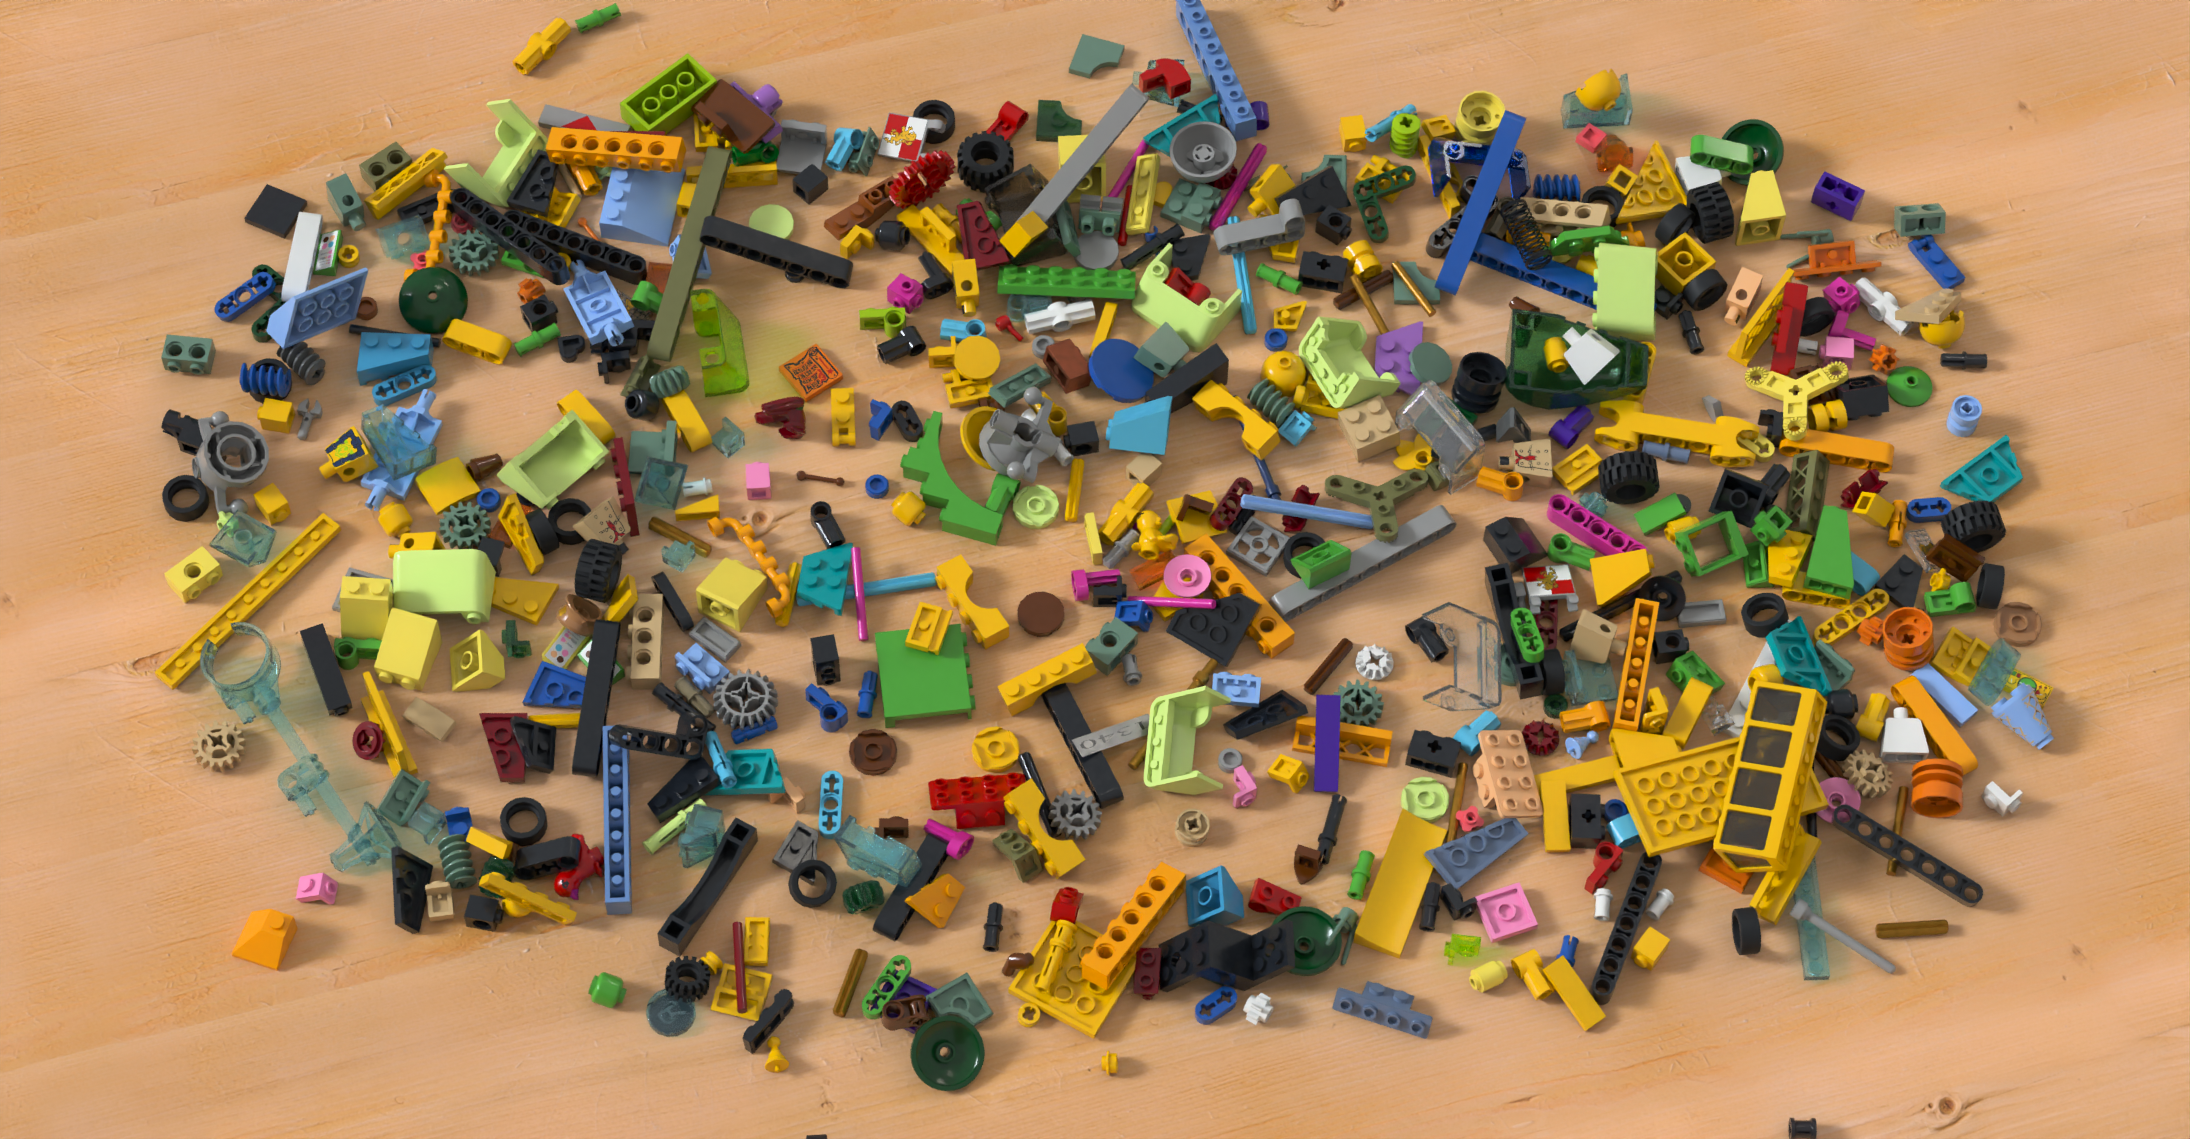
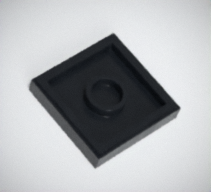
M267 184L245 216V223L285 239L296 223L299 212H303L306 208L307 201Z

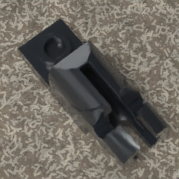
M632 320L634 327L621 333L624 340L620 345L615 340L617 346H612L608 339L594 345L590 343L591 354L601 355L606 349L609 352L629 350V355L638 354L639 339L650 340L655 320Z
M169 409L162 421L161 428L164 429L163 432L177 439L180 451L196 456L203 442L198 419L192 418L189 415H185L182 418L180 412ZM226 455L222 456L224 462L227 459Z

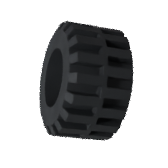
M982 131V134L976 132L972 134V137L967 136L965 143L961 142L957 153L958 173L960 180H964L965 186H971V190L976 191L979 189L981 193H985V190H989V192H995V188L1000 190L1003 188V184L1007 185L1010 182L1014 170V155L1010 142L1008 140L1004 141V136H996V132L992 131L990 134ZM980 159H991L994 160L995 163L991 165H980L976 163V161Z
M1718 182L1689 189L1687 193V207L1696 215L1692 229L1698 239L1706 244L1733 235L1734 214L1724 188Z
M1639 451L1616 453L1602 460L1598 466L1601 494L1609 502H1614L1615 504H1634L1652 498L1659 491L1660 485L1656 459L1652 455H1648V453Z
M1974 501L1960 505L1948 512L1941 521L1944 535L1947 533L1977 553L1995 546L2006 535V529L1998 506L1992 501Z
M590 539L581 552L574 582L576 595L602 603L608 602L617 586L621 571L622 551L619 545Z

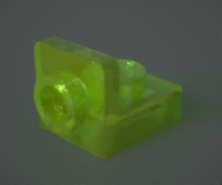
M1452 934L1450 942H1445L1444 956L1448 957V965H1453L1455 953H1459L1464 957L1478 956L1481 937Z

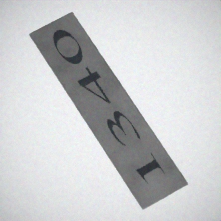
M1145 714L1073 739L1072 742L1080 755L1085 757L1148 735L1150 716Z

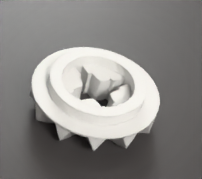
M1374 644L1370 647L1365 646L1360 652L1358 651L1355 664L1358 672L1363 677L1370 680H1380L1391 673L1394 661L1392 653H1389L1385 646L1381 648ZM1371 656L1374 657L1375 660L1380 659L1379 667L1378 665L1376 666L1375 663L1370 664Z

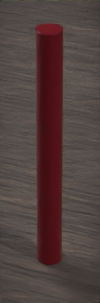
M734 922L732 926L737 1012L743 1014L747 1012L742 922Z

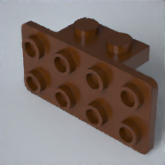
M723 79L718 80L691 107L692 112L698 116L697 118L704 126L707 127L709 125L719 138L724 137L743 154L748 153L775 127V122L771 117Z

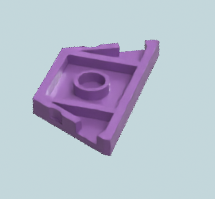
M1421 321L1377 336L1374 371L1380 378L1386 372L1395 374L1401 383L1396 392L1400 393L1402 391L1412 396V400L1419 402L1420 381L1416 379L1410 370L1409 355L1417 345L1422 343L1423 322Z

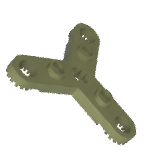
M1411 469L1380 486H1374L1341 475H1332L1325 480V491L1329 496H1336V498H1342L1343 501L1369 508L1376 539L1380 542L1384 541L1383 543H1386V541L1390 543V541L1393 542L1398 537V523L1394 505L1413 496L1415 492L1422 491L1425 487L1427 488L1428 474L1421 469ZM1414 477H1416L1417 479L1418 477V479L1421 478V481L1416 482L1413 481L1412 478L1414 479ZM1336 483H1338V485L1340 484L1341 487L1335 488V487H1332V486H1333L1334 484L1336 485ZM1385 528H1387V530L1389 529V531L1392 530V532L1390 533H1384L1382 531L1383 529L1385 530Z

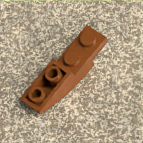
M890 176L860 194L857 202L825 220L824 228L838 241L846 237L855 225L867 229L895 205L888 193L891 190L889 187L894 184L893 179L895 178Z

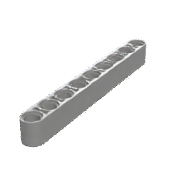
M1131 84L1019 219L1034 211L1047 224L1148 102L1149 97Z
M1439 505L1399 526L1398 537L1393 542L1390 541L1388 543L1386 541V543H1383L1384 541L1380 542L1375 539L1351 552L1349 570L1311 589H1308L1301 579L1274 594L1270 598L1269 604L1285 622L1291 620L1446 536L1455 529L1457 523L1443 505Z

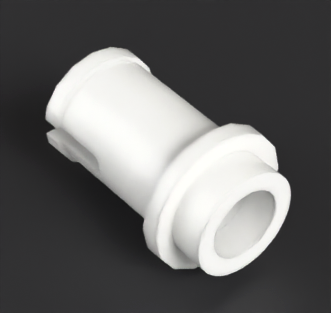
M1800 338L1797 352L1815 356L1818 341Z
M705 477L700 481L682 483L685 498L701 494L708 496V493H713L711 479H706Z
M1600 888L1594 894V899H1596L1594 919L1608 921L1610 919V901L1613 900L1611 890Z
M1664 888L1661 891H1657V897L1645 911L1650 918L1656 921L1660 919L1668 905L1674 903V895Z

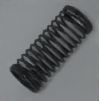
M1516 199L1505 204L1499 214L1503 218L1502 220L1505 222L1504 224L1507 226L1506 228L1509 230V234H1511V238L1528 270H1537L1546 266L1552 260L1553 255L1548 250L1549 247L1546 246L1547 243L1544 237H1542L1543 234L1540 233L1541 230L1538 229L1539 226L1536 225L1537 222L1534 221L1535 218L1532 216L1526 200ZM1514 204H1517V205L1511 207L1510 209H1508V210L1505 212V214L1503 215V212H1504L1508 207H1510V206H1512V205H1514ZM1522 206V208L1515 210L1511 214H1507L1515 207ZM1523 214H1526V215L1523 216L1522 218H1519V219H1517V220H1514V219L1517 218L1518 216L1523 215ZM1525 218H1528V219L1525 220L1524 222L1515 225L1517 222H1519V221H1521V220H1523V219H1525ZM1530 222L1528 225L1517 229L1521 225ZM1531 227V228L1528 229L1527 231H1524V232H1522V233H1519V232H1521L1522 230H1524L1525 228ZM1531 231H1534V232H1532L1531 234H1529V235H1527V236H1525V237H1522L1524 234H1526V233H1528V232H1531ZM1533 235H1536L1535 237H1533V238H1531V239H1529V240H1527V241H1524L1525 239H1527V238H1529V237H1531V236H1533ZM1538 239V240L1535 241L1534 243H1532V244H1530V245H1526V244H1528L1529 242ZM1540 243L1538 246H1536V247H1534V248H1532V249H1529V248L1532 247L1533 245H1536V244ZM1543 247V248L1540 249L1539 251L1530 254L1532 251H1534V250H1536V249H1538V248ZM1543 255H1547V256H1546L1545 258H1543L1542 260H1539V261H1537V262L1530 263L1531 261H1533V260H1535V259H1538V258L1542 257ZM1544 261L1543 263H1541V264H1539V265H1536V266H1531V267L1528 266V265L1538 264V263Z

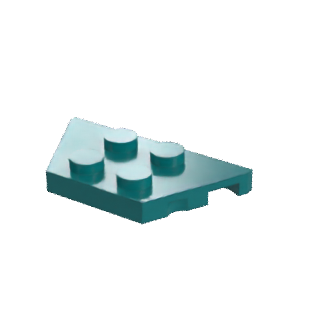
M1214 94L1143 137V141L1170 157L1171 141L1175 134L1183 127L1203 121L1220 125L1217 95Z
M2007 435L2003 436L1943 480L1940 487L1971 501L1985 500L1995 502L2021 483L2023 479L2021 470L2016 464L2015 453L2011 451L2009 437Z
M846 543L803 556L797 588L798 598L813 602L822 609L824 606L833 609L836 615L842 616L852 562L851 548H854L853 543Z
M1801 616L1796 617L1790 623H1785L1779 629L1771 631L1766 636L1782 677L1803 687L1816 689L1823 696H1828L1832 692Z
M773 749L728 750L726 757L732 762V771L737 779V783L731 788H724L720 784L705 795L785 793L786 789Z

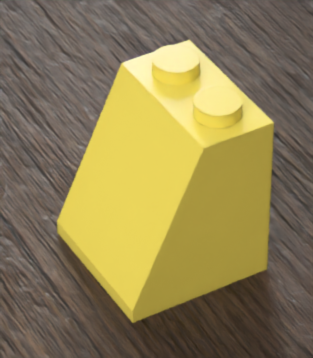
M1088 135L1058 136L1059 169ZM1105 154L1067 198L1068 203L1080 202L1081 194L1101 196V201H1103V196H1106Z
M1761 170L1751 173L1736 234V246L1780 240L1786 213L1773 170Z
M725 557L696 589L698 612L740 632L768 589L767 577L759 570L749 569L740 561L730 560Z
M342 576L340 592L341 638L352 637L361 640L375 638L382 640L390 611L393 607L391 579Z
M392 607L374 665L377 678L384 683L390 684L393 682L400 684L408 690L417 689L422 691L442 645L438 621Z

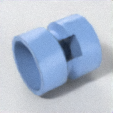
M1962 395L1957 397L1951 406L1946 425L1948 430L1958 437H1967L1973 434L1982 413L1981 403L1973 396Z

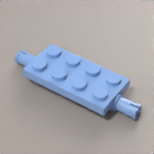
M576 260L578 266L573 261L570 264V269L575 275L572 285L564 288V292L590 343L594 345L608 339L610 345L617 346L615 340L620 345L624 340L621 333L633 328L634 324L606 271L596 274L586 269L582 260Z
M424 389L417 404L412 406V408L405 409L399 407L373 456L379 467L365 473L361 480L362 487L372 490L365 503L368 509L372 510L373 506H375L374 511H379L386 495L405 501L443 426L442 420L433 418L429 413V409L436 399L434 392L429 391L427 395L428 390Z

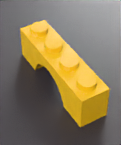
M1210 380L1192 398L1196 410L1212 422L1221 418H1234L1241 421L1245 425L1241 437L1244 446L1261 461L1281 442L1278 435L1279 430L1272 422H1265L1258 411L1253 408L1251 410L1247 408L1240 397H1233L1229 394V390L1221 383L1216 384L1213 380Z
M961 554L936 567L937 577L935 579L938 587L946 591L950 605L958 609L962 623L971 628L972 637L977 644L981 643L986 650L1009 637V625L998 608H982L972 603L966 593L973 584V571Z
M1081 643L997 687L1011 716H1014L1032 707L1036 699L1048 689L1062 683L1070 682L1077 684L1096 674L1097 671L1084 644Z
M1032 778L1003 797L1005 808L1011 815H1015L1019 821L1017 823L1019 829L1024 835L1027 834L1032 841L1031 845L1035 848L1037 855L1043 857L1046 862L1044 866L1051 876L1054 875L1058 879L1085 861L1073 840H1056L1047 835L1042 829L1039 822V809L1045 798Z

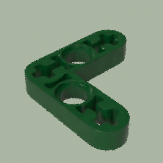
M1400 166L1359 181L1353 188L1354 198L1367 233L1374 243H1383L1389 236L1388 227L1377 199L1413 186L1416 182V173L1411 166ZM1407 172V174L1410 175V180L1405 181V179L1402 178L1403 173ZM1395 175H1396V180H1397V182H1398V185H1396V186H1395L1394 179H1393V177H1392V176H1395ZM1387 179L1391 182V186L1383 190L1379 188V182ZM1374 183L1377 193H1374L1371 184ZM1361 188L1367 191V196L1363 197L1362 194H1359ZM1368 207L1377 209V214L1374 217H1367L1365 215V210ZM1377 222L1379 229L1383 230L1381 236L1374 234L1375 228L1373 223Z
M258 265L252 271L253 277L260 272H266L274 279L276 286L283 285L284 277L268 265ZM263 280V281L261 282V284H262L263 287H266L267 284H266V282ZM273 291L269 294L276 303L258 318L251 327L254 339L260 343H265L272 339L267 332L261 331L259 333L258 330H267L270 315L286 303L281 300L282 292L276 293Z

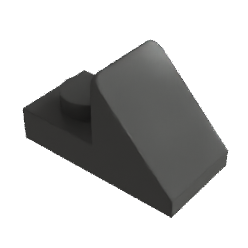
M1515 407L1509 408L1496 424V442L1513 440L1514 443L1531 441V429Z

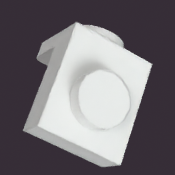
M1992 781L1986 786L1982 798L1989 808L1995 809L2003 817L2009 811L2013 813L2022 804L2020 799L2023 792L2019 789L2014 795L2009 797Z

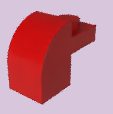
M1162 58L1156 60L1155 69H1148L1139 74V88L1143 93L1163 86L1171 100L1191 92V78L1181 63L1173 59Z

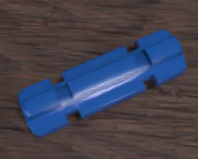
M770 716L769 720L764 718L765 721H763L762 726H759L756 721L754 722V729H750L749 725H746L744 730L740 728L731 732L733 742L739 744L744 742L746 738L749 740L765 734L766 730L770 732L777 729L776 719L774 716Z

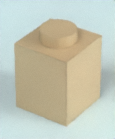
M1142 452L1126 466V479L1134 486L1137 483H1144L1150 486L1162 475V462L1155 454Z

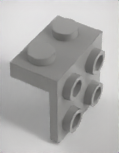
M782 119L781 127L783 131L781 132L782 140L776 163L777 171L799 174L811 164H814L821 170L827 145V125L816 122L807 123Z

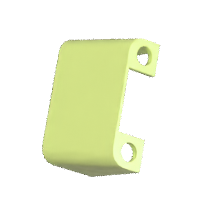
M1599 243V247H1595L1594 258L1598 268L1594 269V283H1598L1597 291H1593V304L1597 305V313H1593L1592 316L1595 332L1607 341L1655 340L1656 316L1654 313L1655 275H1657L1658 265L1657 249Z

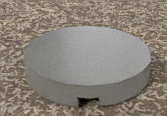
M1093 231L1091 234L1085 233L1078 238L1081 254L1074 257V260L1079 267L1087 270H1095L1097 268L1109 270L1114 266L1119 256L1117 242L1112 236H1106L1101 231Z

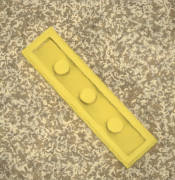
M1158 153L1137 156L1125 230L1128 235L1149 232L1161 158Z

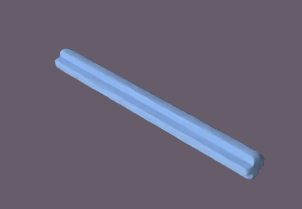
M1247 494L1241 497L1240 505L1246 509L1366 529L1373 528L1371 515Z

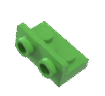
M1693 650L1676 658L1666 673V676L1682 692H1684L1691 677L1714 687L1712 694L1721 690L1725 684Z

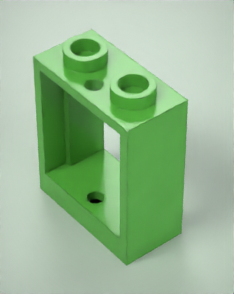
M1732 511L1721 512L1674 533L1676 536V546L1682 552L1685 559L1684 567L1691 577L1702 576L1749 555ZM1718 523L1729 554L1700 566L1688 535Z

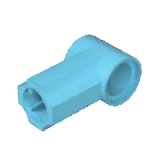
M843 127L835 131V144L825 161L828 167L836 171L843 170L853 149H859L863 144L864 136L862 131Z
M951 319L942 320L940 339L951 341V336H955L956 342H961L969 336L979 335L987 338L985 325L981 320L973 319L969 322Z
M1486 710L1469 726L1464 725L1461 727L1453 739L1461 742L1460 748L1469 756H1473L1481 749L1478 739L1480 731L1497 730L1500 728L1501 722L1492 711Z

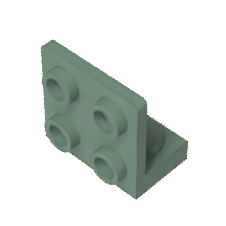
M667 420L666 429H662V432H631L628 463L630 474L675 475L678 442L676 421Z

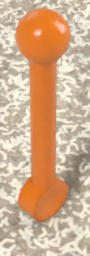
M579 218L578 225L584 227L593 239L600 241L587 225L586 218Z

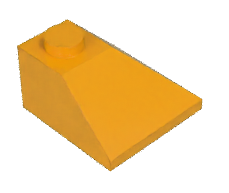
M273 909L252 911L232 952V956L278 971L298 929L294 916Z

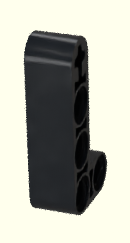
M1469 175L1462 183L1459 194L1466 204H1468L1472 191L1468 190L1467 186L1474 188L1478 176ZM1495 196V199L1493 201L1486 221L1495 212V209L1498 205L1497 196ZM1466 206L1430 235L1426 244V252L1430 257L1440 258L1449 251L1455 236L1449 229H1458Z
M686 711L679 717L676 733L619 724L610 729L609 740L613 745L628 750L695 760L703 753L708 721L703 715ZM695 719V726L691 728V723ZM623 735H630L631 740L622 737ZM645 736H648L647 743L643 745ZM669 739V746L665 749V742ZM690 743L691 747L690 750L687 752L686 747Z

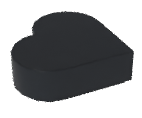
M580 335L557 338L560 357L566 363L574 362L578 354L582 353L585 349V340Z

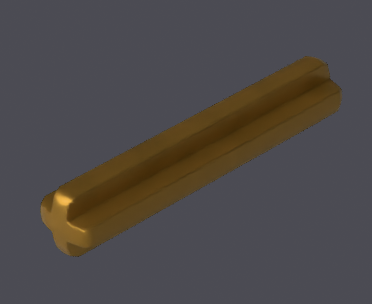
M652 517L648 523L650 530L704 558H707L711 553V545L658 517Z
M1945 919L1879 923L1875 927V932L1878 938L1946 934L1949 926Z
M856 949L833 1008L835 1016L842 1018L846 1016L868 957V952L865 950Z

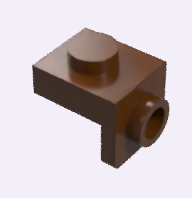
M899 816L879 818V827H874V842H879V850H884V838H909L908 819Z

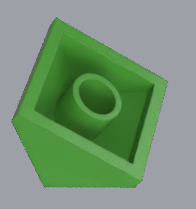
M1329 540L1290 560L1307 588L1311 589L1349 570L1352 553L1349 548Z

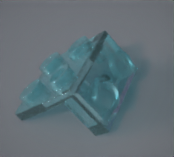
M1575 650L1565 651L1562 660L1566 680L1565 692L1567 696L1569 695L1571 706L1584 705L1593 701L1607 702L1617 699L1618 693L1609 658H1607L1606 663L1602 664L1582 659L1577 660Z

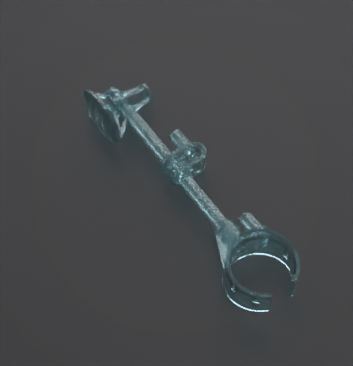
M246 622L231 623L232 629L238 636L252 635L260 638L265 643L266 653L261 667L252 677L241 683L229 685L219 683L214 677L213 664L219 650L214 643L207 639L200 655L201 669L226 707L230 710L234 709L243 724L252 723L256 715L247 702L253 701L254 705L259 707L260 714L269 717L297 759V762L284 770L277 779L278 787L288 801H295L305 817L309 814L313 815L317 807L308 793L316 788L348 836V839L337 850L329 854L334 868L343 872L345 869L362 861L369 866L377 863L376 860H379L381 857L392 858L391 849L381 843L388 840L392 847L399 846L402 848V845L389 822L368 801L364 802L358 823L355 822L328 781L329 772L323 770L324 764L318 761L319 757L317 754H310L280 709L281 700L278 678L281 670V660L278 650L260 628ZM292 781H297L294 787L288 788ZM368 812L375 821V824L372 827L370 825ZM366 817L368 831L363 834L361 826ZM378 845L389 853H376L373 846ZM360 854V857H359V858H357V859H355V860L349 862L350 860H352L353 858H355L356 856H358V855Z

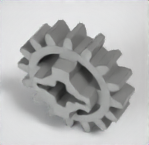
M1073 789L1069 795L1065 790L1061 796L1057 795L1054 802L1051 803L1048 818L1053 819L1051 827H1058L1057 834L1066 833L1065 839H1068L1071 835L1075 841H1078L1079 836L1086 840L1089 834H1095L1096 829L1101 823L1100 817L1102 812L1097 811L1099 803L1093 804V796L1086 798L1085 791L1078 795L1076 790Z

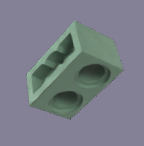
M1939 203L1894 207V228L1900 237L1945 234L1946 212Z
M167 334L161 359L165 370L174 373L181 371L191 372L196 375L211 374L216 349L213 339Z

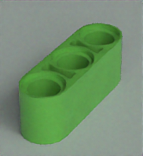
M1696 135L1691 138L1690 160L1697 165L1746 175L1753 171L1754 150L1751 146L1707 135Z

